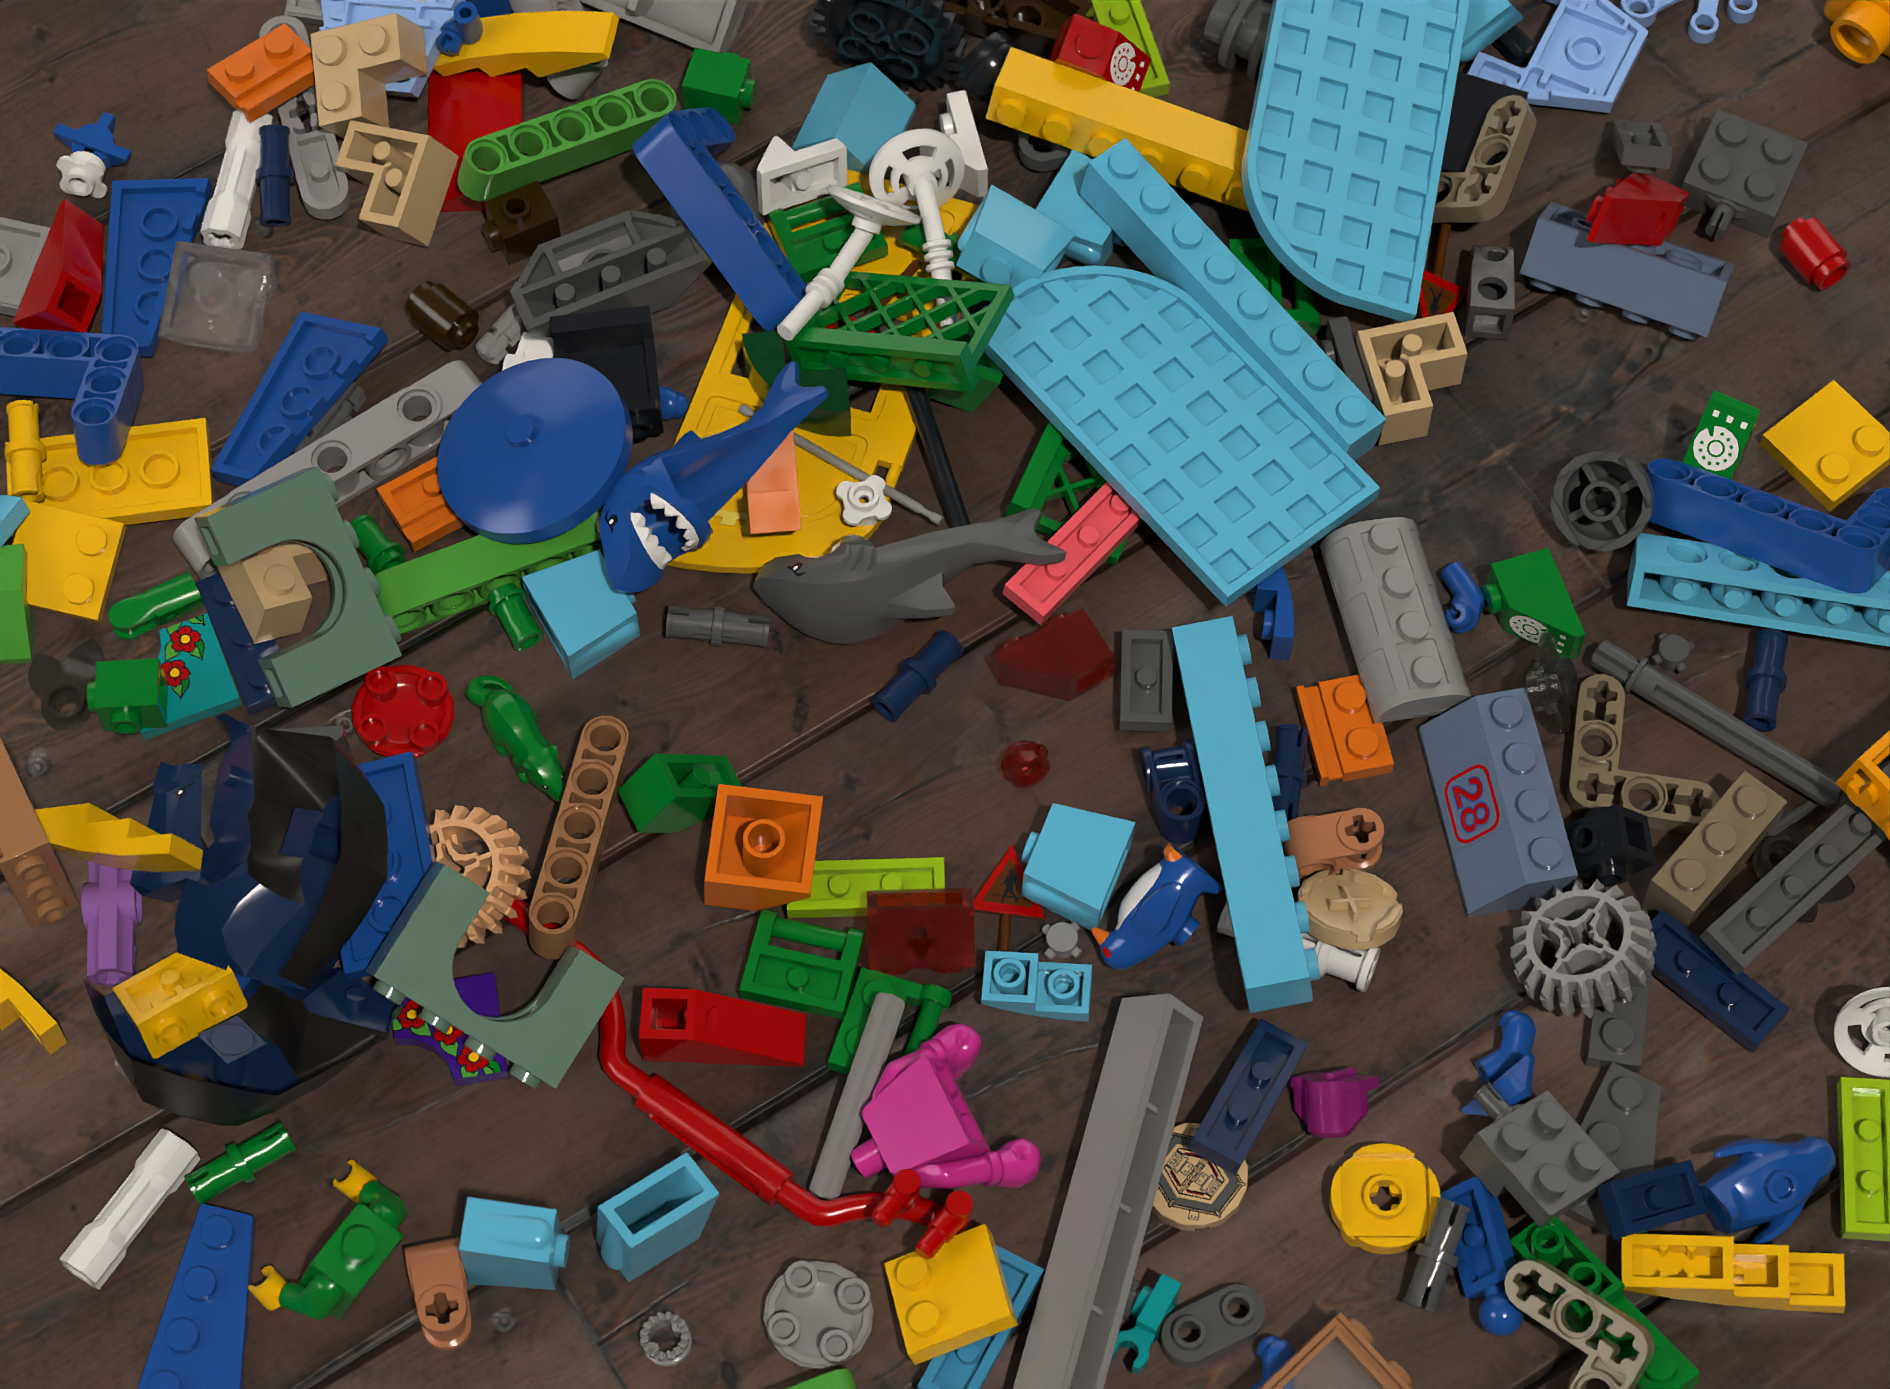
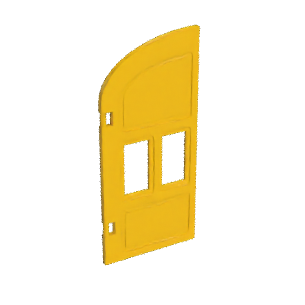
M847 169V185L859 182L864 194L874 197L869 184V175ZM884 179L886 193L893 192L890 181ZM899 183L900 189L907 186ZM828 194V195H825V196H822V197H819V198H816V199H813V200H810V201H806V202H803V203H800V204H797V205H794V206H791V207H788V208H785V209H782V210H783V211H786V210H789V209H792V208H795V207H798V206H801V205H804V204H807V203H810V202H813V201H816V200H819V199H822V198H825V197H828V196H831V195ZM951 198L939 208L944 232L949 235L953 232L962 235L979 205ZM908 199L903 205L918 206V202ZM847 210L791 230L794 232L851 212ZM766 218L764 227L778 245L777 240L774 239ZM882 225L881 231L888 244V256L855 266L851 270L855 272L901 275L913 260L919 259L922 262V266L912 277L932 278V274L926 272V266L930 263L924 261V254L907 245L900 244V238L905 226ZM964 275L961 278V281L973 282V280ZM846 288L839 302L850 299L865 290ZM897 293L888 304L893 303L907 296L908 294ZM735 294L674 446L690 430L695 432L701 439L748 421L751 417H746L738 412L742 404L749 406L754 412H757L764 404L755 393L748 378L732 374L743 346L742 334L749 332L754 319L737 294ZM936 298L923 304L926 311L937 306ZM873 304L861 310L868 311L873 306ZM915 308L894 319L905 322L919 315V312ZM958 312V318H959V320H960V318H961V313H960V312ZM940 322L935 323L938 330L943 329L940 328ZM927 327L910 336L924 338L932 333ZM885 383L881 384L871 413L850 407L851 436H826L811 433L797 427L793 429L796 434L869 475H875L878 466L888 468L885 484L894 489L918 432L903 385ZM795 444L801 530L750 534V526H746V521L739 519L736 520L735 525L719 524L723 517L714 515L711 518L712 523L708 521L713 530L710 540L701 549L681 554L668 563L667 566L715 573H758L767 562L776 557L800 554L804 557L827 555L831 553L832 547L840 542L841 537L855 534L868 540L880 527L883 520L870 526H851L843 520V500L837 497L836 490L843 481H850L852 483L860 481ZM747 483L721 510L749 514ZM884 495L885 500L891 503L892 499ZM863 497L859 501L861 503H867L869 500L868 498Z

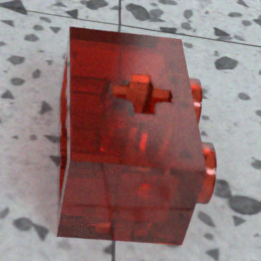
M973 888L867 891L869 970H880L885 974L900 975L909 972L911 969L933 968V970L939 973H956L963 970L964 967H975ZM916 930H926V937L917 938Z

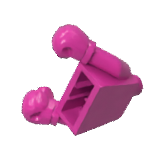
M964 1023L949 1025L938 1032L932 1039L922 1043L919 1050L887 1064L872 1093V1100L862 1110V1117L872 1138L851 1151V1157L855 1166L865 1178H871L886 1167H888L894 1177L902 1169L914 1170L921 1179L920 1188L956 1189L982 1184L984 1187L997 1186L1019 1189L1036 1178L1042 1161L1039 1148L1030 1140L1017 1139L1008 1142L997 1151H991L955 1081L960 1079L965 1072L969 1071L980 1056L982 1050L981 1036L973 1027Z

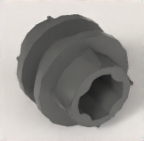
M1217 0L1207 19L1204 38L1220 47L1218 51V64L1220 67L1229 71L1235 69L1243 60L1249 62L1246 77L1249 82L1257 85L1273 0Z

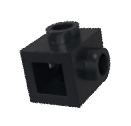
M1614 804L1609 807L1593 808L1585 813L1584 818L1565 825L1578 876L1594 882L1597 879L1604 887H1611L1627 881V876L1655 865L1648 817Z

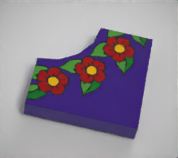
M495 973L453 979L462 1001L473 1012L484 1016H501ZM407 997L404 999L401 1015L392 1022L396 1045H414L436 1053L450 1068L455 1086L509 1078L506 1058L496 1053L490 1062L464 1046L469 1035L451 1025L446 1034L418 1017L424 1007ZM393 1002L395 1008L400 1006Z

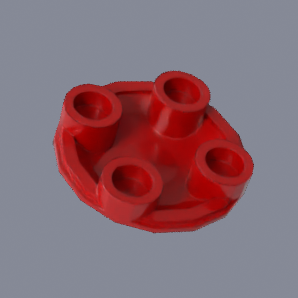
M414 665L379 666L367 673L365 682L358 689L352 704L353 726L361 742L378 755L390 757L412 751L414 756L418 758L434 751L448 737L455 719L454 699L448 689L447 681L440 673Z

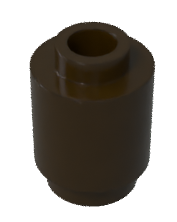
M425 281L419 284L407 299L405 310L411 315V322L448 351L468 346L478 334V312L443 284Z

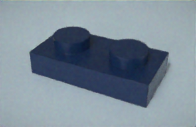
M1691 1160L1597 1186L1614 1240L1708 1212Z

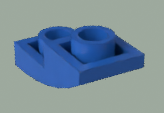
M1282 566L1247 592L1254 593L1253 612L1264 613L1261 639L1271 640L1269 659L1289 661L1294 640V609L1290 586Z

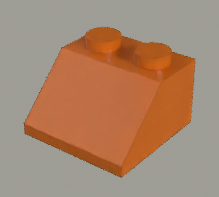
M718 784L704 879V905L759 911L763 908L767 909L810 898L823 796Z

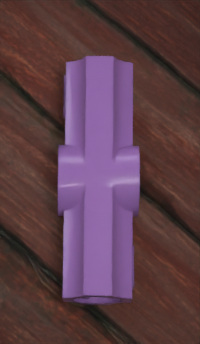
M88 861V883H84L81 890L82 917L85 929L87 930V977L90 983L101 984L105 987H115L136 975V927L142 925V896L130 885L132 870L111 868Z

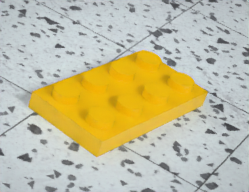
M206 418L131 427L123 452L119 458L103 465H92L80 460L77 455L74 434L40 438V441L45 444L46 458L41 462L45 494L43 501L39 502L41 504L124 523L125 525L188 518L214 503L213 476L210 471L212 467L210 436ZM6 461L8 495L11 496V465Z

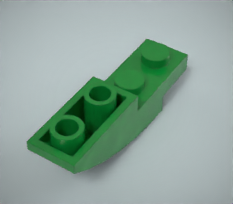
M1558 1217L1542 1228L1534 1222L1510 1240L1514 1255L1519 1262L1542 1260L1551 1264L1641 1323L1650 1331L1654 1340V1354L1634 1389H1692L1700 1383V1371L1624 1295V1284ZM1538 1272L1534 1275H1528L1541 1294L1553 1302L1551 1304L1552 1308L1554 1302L1566 1292V1289L1561 1286L1559 1293L1551 1294L1538 1284L1541 1277ZM1574 1300L1566 1308L1565 1319L1573 1330L1584 1332L1593 1322V1312L1586 1302ZM1607 1317L1603 1331L1592 1342L1598 1346L1599 1339L1608 1338L1620 1347V1352L1617 1356L1620 1360L1630 1356L1637 1357L1639 1352L1632 1346L1635 1337L1630 1334L1627 1337L1619 1338L1605 1330L1613 1323V1320Z

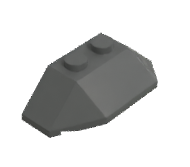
M628 210L538 245L525 265L518 281H515L510 289V295L529 334L552 338L550 316L649 305L650 314L670 307L711 265L712 260L681 218L676 220L659 214Z

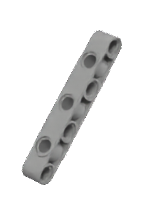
M457 360L444 365L189 517L175 530L173 534L174 543L200 579L219 573L194 520L195 517L297 471L310 467H319L322 474L327 473L330 476L338 492L339 500L335 502L338 508L436 449L440 445L449 421L456 410L482 383L465 361ZM418 416H428L422 421H411ZM335 466L343 467L340 471H337L335 473L326 472L328 469Z

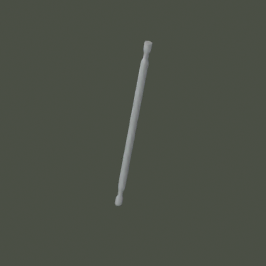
M742 404L738 410L739 413L746 417H752L756 413L745 404ZM794 432V443L797 446L859 481H866L871 476ZM886 484L883 491L884 495L916 513L925 515L939 526L944 520L942 515L929 511L919 502Z

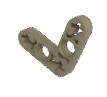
M1511 95L1494 103L1487 113L1465 172L1440 173L1437 193L1447 190L1449 194L1443 201L1435 204L1432 223L1485 222L1497 217L1503 211L1536 128V117L1526 99L1521 96ZM1503 151L1508 152L1501 162L1494 165H1486L1493 155Z
M1594 674L1587 677L1580 686L1575 702L1566 787V802L1569 808L1576 815L1584 818L1585 813L1593 808L1612 806L1614 788L1621 787L1618 805L1647 816L1649 828L1691 834L1720 800L1715 789L1700 781L1619 770L1625 705L1624 688L1618 680L1606 674ZM1595 692L1604 693L1605 701H1607L1602 720H1593L1596 708V701L1593 699ZM1596 735L1602 737L1607 741L1610 751L1603 756L1595 757L1589 755L1584 751L1581 741L1588 736ZM1586 784L1595 785V791L1598 794L1596 801L1586 799V792L1583 791ZM1637 789L1647 790L1656 798L1657 806L1649 811L1636 809L1630 803L1628 795ZM1668 794L1674 795L1671 803L1673 805L1671 813L1664 812ZM1690 799L1699 800V808L1703 809L1700 816L1691 815L1690 807L1687 806Z
M1525 1260L1513 1265L1505 1278V1292L1508 1299L1517 1308L1588 1354L1587 1359L1569 1389H1584L1589 1380L1593 1378L1604 1380L1610 1389H1634L1654 1354V1340L1650 1331L1641 1323L1545 1261ZM1538 1272L1541 1275L1538 1284L1551 1294L1559 1293L1561 1286L1566 1289V1292L1554 1302L1551 1315L1546 1312V1308L1553 1303L1551 1300L1540 1294L1531 1295L1528 1298L1524 1295L1527 1286L1521 1281L1522 1275H1534ZM1582 1300L1591 1307L1593 1322L1584 1332L1573 1330L1565 1319V1311L1571 1301ZM1607 1317L1612 1319L1613 1323L1605 1330L1619 1338L1627 1337L1630 1334L1635 1337L1632 1346L1639 1352L1637 1357L1630 1356L1620 1360L1617 1357L1620 1347L1608 1338L1599 1339L1598 1346L1592 1342L1603 1331Z

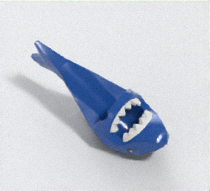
M792 361L786 364L776 376L763 406L748 421L701 439L695 432L690 430L681 437L673 448L654 454L628 470L615 483L605 499L600 518L601 541L607 570L614 589L623 593L646 590L664 576V570L668 563L681 554L701 549L710 540L713 532L708 521L750 480L787 435L828 397V390L824 386L801 387L799 384V364Z

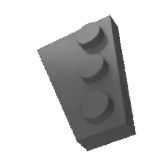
M1614 1062L1611 1063L1580 1127L1620 1171L1613 1180L1616 1181L1653 1170L1661 1085ZM1598 1192L1563 1214L1613 1239ZM1643 1231L1636 1234H1647V1231Z

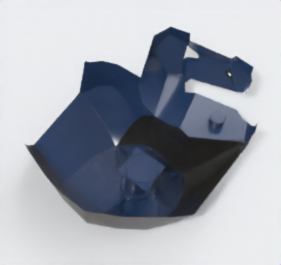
M225 713L216 716V718L224 722L230 730L231 745L219 768L210 819L215 841L208 850L201 844V783L203 765L180 764L172 766L161 761L152 786L155 795L148 828L159 834L172 833L202 849L201 871L147 872L132 870L130 885L141 896L170 903L180 899L175 923V936L178 945L177 953L227 970L229 965L235 974L247 978L309 990L353 936L368 914L387 879L388 835L385 806L362 770L332 737L256 728L240 722Z
M339 952L309 990L251 978L242 991L248 1003L246 1009L198 1034L195 1038L165 1055L154 1059L148 1052L140 1033L118 1002L114 992L103 997L93 991L83 978L94 1012L114 1056L141 1100L182 1117L219 1126H239L274 1113L319 1088L374 1045L388 1039L390 1024L401 1015L403 1007L402 1003L401 1006L395 1008L392 1000L373 989L374 986L361 978L349 980L344 975L343 968H333L336 962L341 959V953Z

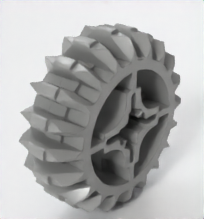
M1575 879L1572 891L1564 893L1563 890L1554 885V897L1548 901L1536 896L1535 907L1537 911H1522L1521 922L1523 926L1513 928L1512 938L1515 945L1510 947V956L1515 965L1514 972L1518 982L1522 983L1527 995L1534 1002L1541 1000L1543 1007L1549 1013L1560 1007L1562 1013L1569 1019L1578 1008H1582L1584 1014L1591 1019L1595 1007L1603 1005L1606 1010L1613 1013V1000L1618 997L1631 1002L1633 993L1630 986L1646 987L1647 977L1644 971L1654 969L1655 959L1652 952L1656 951L1657 942L1654 933L1651 932L1652 924L1648 914L1641 910L1639 902L1633 896L1625 898L1623 890L1617 885L1606 891L1604 885L1597 879L1589 889H1584L1583 885ZM1614 929L1623 934L1622 944L1618 951L1610 946L1612 942L1610 935ZM1549 946L1557 951L1555 955L1557 962L1552 969L1544 965V958Z

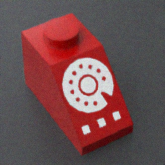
M1075 13L1061 25L1049 60L1137 92H1140L1151 62L1149 56L1119 31Z

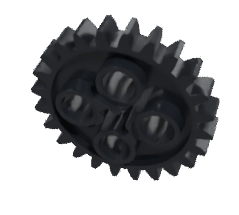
M818 0L814 8L815 14L812 23L818 25L815 34L816 36L826 38L822 46L824 49L838 51L834 60L837 62L848 60L852 63L850 68L871 62L889 80L899 82L905 91H909L911 83H914L922 91H926L929 83L939 88L943 79L951 81L954 71L958 72L967 45V40L962 38L965 28L955 25L958 15L956 13L943 12L946 5L944 0L933 2L931 0Z

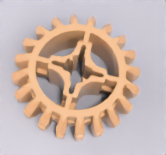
M455 805L451 815L444 810L435 809L434 824L431 825L429 823L435 860L447 865L458 873L464 871L461 875L490 892L457 948H465L468 939L476 944H485L486 929L488 928L495 934H503L502 925L499 920L504 915L511 919L518 918L517 912L511 907L513 901L528 899L526 892L519 888L518 885L532 878L529 870L521 866L530 857L525 849L518 846L521 842L519 834L511 828L507 829V822L498 815L490 816L489 812L480 807H474L470 812L464 806ZM470 840L484 841L490 851L482 855L477 852L470 854L463 849L462 842Z

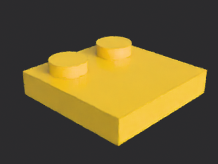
M1835 380L1831 381L1765 432L1759 444L1829 512L1890 465V432Z
M25 500L24 502L29 508L30 513L17 527L12 545L23 544L28 553L26 600L29 606L101 624L125 537L126 525L109 519Z
M986 1224L955 1235L949 1243H945L937 1254L929 1260L923 1259L914 1251L884 1263L907 1354L915 1365L1018 1325L994 1238Z

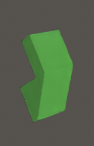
M23 544L3 545L0 547V665L33 663L34 615L26 600L28 553Z

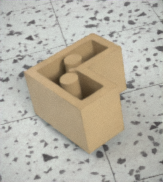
M397 13L311 33L319 127L342 138H345L350 120L389 128L385 84L428 74L424 28Z
M350 120L335 166L364 185L369 186L359 220L389 239L428 247L459 156L429 135Z
M1454 312L1357 331L1356 344L1374 397L1373 405L1386 418V422L1377 439L1379 446L1427 436L1433 410L1429 390L1461 384L1468 353Z
M288 540L275 543L232 564L217 566L254 644L302 632L312 601L307 585L326 581L329 578V572L325 564L315 552L300 543Z

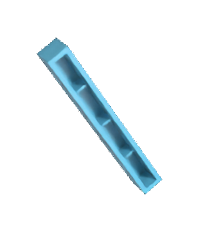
M1124 138L1089 161L1080 195L1157 278L1186 291L1354 461L1373 449L1386 422V418L1135 147Z
M1233 616L1172 627L1175 651L1249 1012L1254 1013L1312 1002L1311 981L1320 980L1319 966L1315 948L1304 949L1301 934L1310 933L1309 920L1305 902L1294 903L1291 888L1300 886L1295 856L1284 857L1281 842L1290 841V834L1285 810L1274 811L1272 797L1281 795L1275 764L1265 766L1262 753L1271 751L1265 720L1255 722L1253 709L1261 707L1256 677L1246 678L1243 665L1252 664L1247 634H1236Z

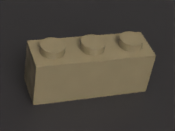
M1744 770L1653 877L1642 906L1655 916L1663 909L1690 930L1776 828L1788 801Z

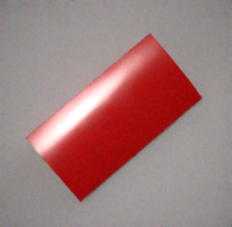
M479 67L445 77L435 69H432L429 75L428 135L459 156L440 212L486 211L484 203L486 201L472 200L460 191L457 183L458 173L465 149L470 142L482 136L525 122V68L490 77Z

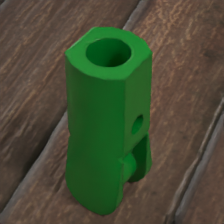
M188 571L146 590L145 593L116 602L110 608L108 617L115 635L122 640L130 641L153 630L158 625L166 624L203 607L204 603Z

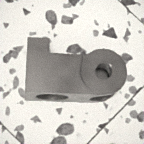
M1473 245L1469 268L1464 336L1509 340L1515 312L1514 250L1510 247Z

